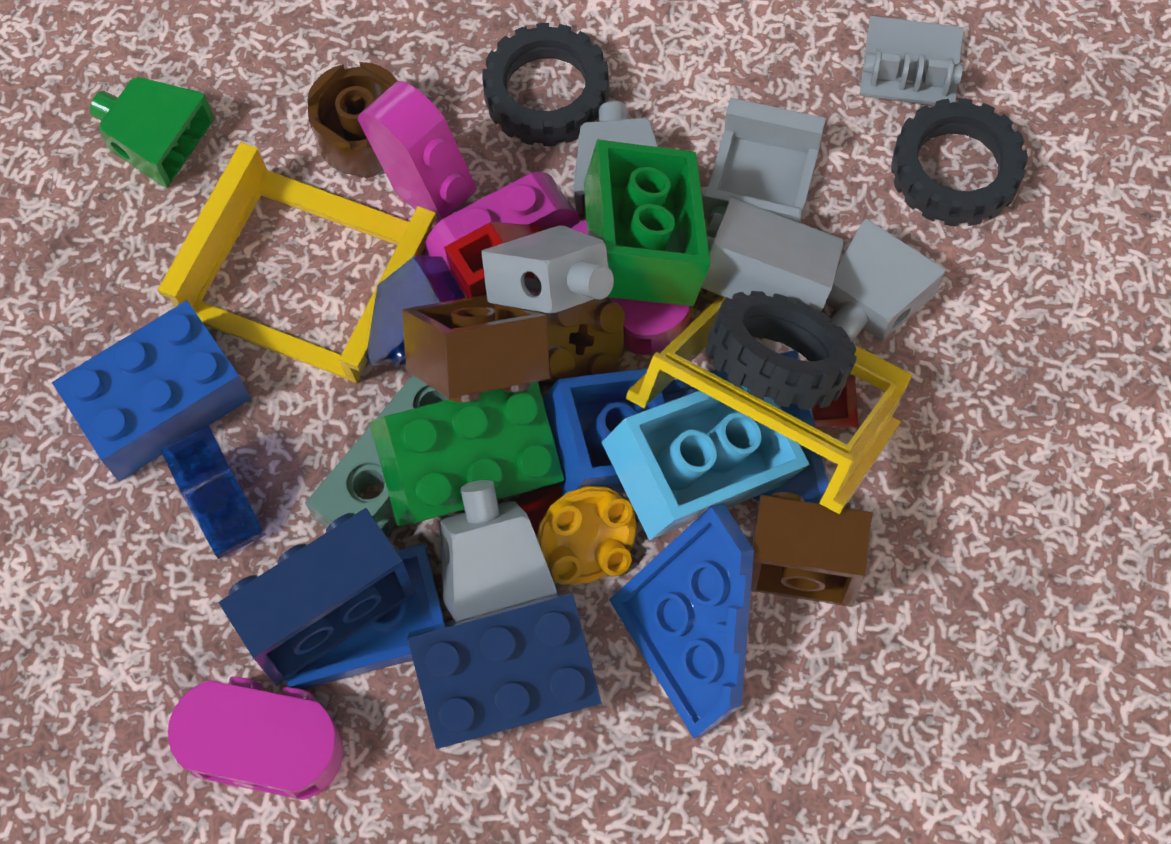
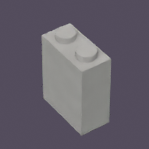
M734 198L730 199L724 215L714 212L706 233L710 267L701 288L732 299L733 294L738 292L750 295L751 291H762L766 296L771 297L775 293L788 297V301L796 304L798 301L811 306V311L817 314L822 312L833 286L844 239Z

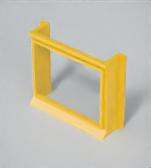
M240 142L157 291L160 295L168 297L174 307L187 300L204 325L358 383L360 375L425 248L427 237L432 231L437 215L436 212L417 206L410 222L279 175L267 170L258 148ZM261 196L397 245L342 355L202 302L208 288Z
M720 295L661 353L656 352L653 355L647 373L628 390L626 399L645 408L677 378L838 464L819 504L840 514L898 429L901 421L892 416L913 374L855 345L856 352L854 355L857 356V360L850 374L885 391V393L846 445L692 363L707 347L708 342L706 341L722 302L727 298Z

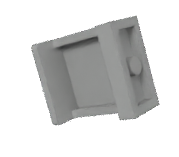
M730 98L726 112L725 130L709 186L705 188L702 197L704 218L711 223L714 212L724 215L730 199L734 198L801 223L822 142L826 118Z

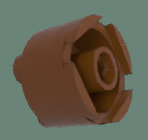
M359 62L360 67L347 69L342 64L324 72L311 86L307 99L309 122L319 152L330 166L340 172L357 175L361 178L374 177L384 170L358 121V115L398 80L387 69L373 63Z
M605 297L600 300L593 299L557 313L541 312L547 315L550 379L538 381V384L552 387L557 379L617 372V364L624 343L623 325L625 323V313L620 304L613 302L609 297Z

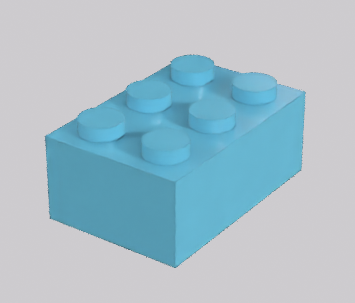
M743 385L739 387L748 393L750 392V389ZM701 391L625 418L602 441V445L649 541L693 523L710 506L725 504L726 508H729L778 488L810 465L797 442ZM764 396L763 400L781 410L779 405L774 404L773 399Z

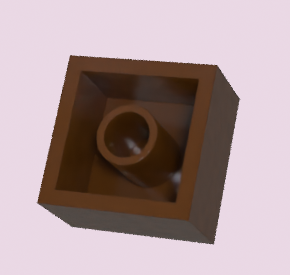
M487 295L402 309L406 370L425 382L427 386L448 397L450 401H474L481 397V392L495 389L504 392L524 391L530 388V382L550 379L547 315L541 312L489 303Z
M778 492L771 496L761 495L751 544L754 549L751 591L852 607L866 575L873 512L859 510L857 505L848 502L841 513L838 514L821 504L804 502L801 496L793 493Z

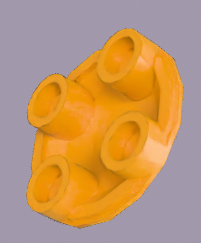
M584 486L567 492L553 503L541 520L537 533L538 543L553 579L561 585L593 582L606 574L616 577L626 572L632 562L630 551L633 548L637 531L634 510L630 502L622 494L605 486Z

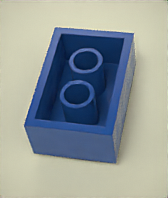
M187 300L52 382L99 458L118 482L251 399L240 376Z

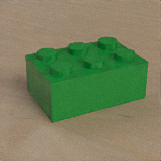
M597 139L584 181L587 235L601 239L605 243L608 268L611 270L614 278L612 290L607 297L694 306L710 267L696 152Z
M538 381L530 382V388L524 391L504 392L495 389L481 392V397L474 401L454 402L445 400L383 416L369 422L397 526L414 524L464 510L461 487L474 481H493L497 500L565 481Z

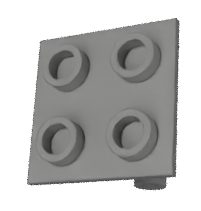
M870 16L859 96L935 105L936 101L942 99H949L950 103L956 102L957 85L960 84L963 65L960 64L964 27Z

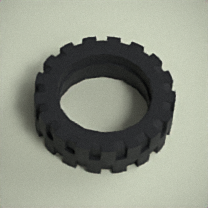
M549 23L536 24L537 28L527 29V26L515 30L514 36L510 38L504 36L497 43V50L495 52L491 50L486 58L487 69H483L482 81L489 115L495 125L498 123L501 125L502 132L511 138L516 136L520 138L522 143L533 145L535 142L543 143V146L550 147L556 146V142L565 140L566 143L578 139L580 126L587 122H595L597 117H599V107L609 99V74L607 61L603 62L601 48L597 44L593 46L588 35L581 31L576 34L571 31L570 26L559 24L558 28L549 27ZM537 59H558L570 63L582 73L585 79V87L582 94L568 106L554 111H535L519 105L509 96L507 84L515 71L524 64Z
M959 98L958 102L950 103L949 99H942L936 101L935 106L931 108L925 105L918 109L914 119L909 117L902 126L891 162V173L895 175L894 185L897 192H902L905 196L904 202L912 210L917 208L923 212L922 216L933 222L935 219L945 221L944 225L958 226L959 223H968V226L981 224L982 220L987 217L991 220L1001 214L1003 208L1009 206L1015 198L1025 174L1024 168L1028 158L1027 150H1022L1024 144L1020 131L1014 132L1012 128L1013 122L1005 114L1000 117L994 113V107L985 103L982 106L972 104L973 100ZM945 134L966 135L980 141L993 153L998 164V175L988 186L973 191L951 190L935 183L923 171L918 160V153L922 145L931 138Z
M751 291L750 295L738 292L733 294L732 299L728 297L724 299L706 341L708 342L706 347L707 354L714 357L713 365L719 372H726L729 375L727 379L737 387L745 386L750 389L749 394L763 400L765 396L773 399L776 405L789 407L790 404H795L799 409L805 410L813 409V406L816 404L820 408L827 407L831 404L832 400L836 401L857 360V356L854 355L856 352L854 343L847 341L848 334L842 327H835L831 324L833 320L822 312L817 314L811 311V306L798 301L796 304L788 301V297L775 293L773 297L766 296L762 291ZM754 337L766 338L782 343L799 352L808 361L797 360L778 354L763 346Z

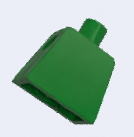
M142 77L131 79L119 97L105 91H99L93 97L90 105L91 116L101 120L99 131L109 150L166 188L172 183L215 120L205 94Z

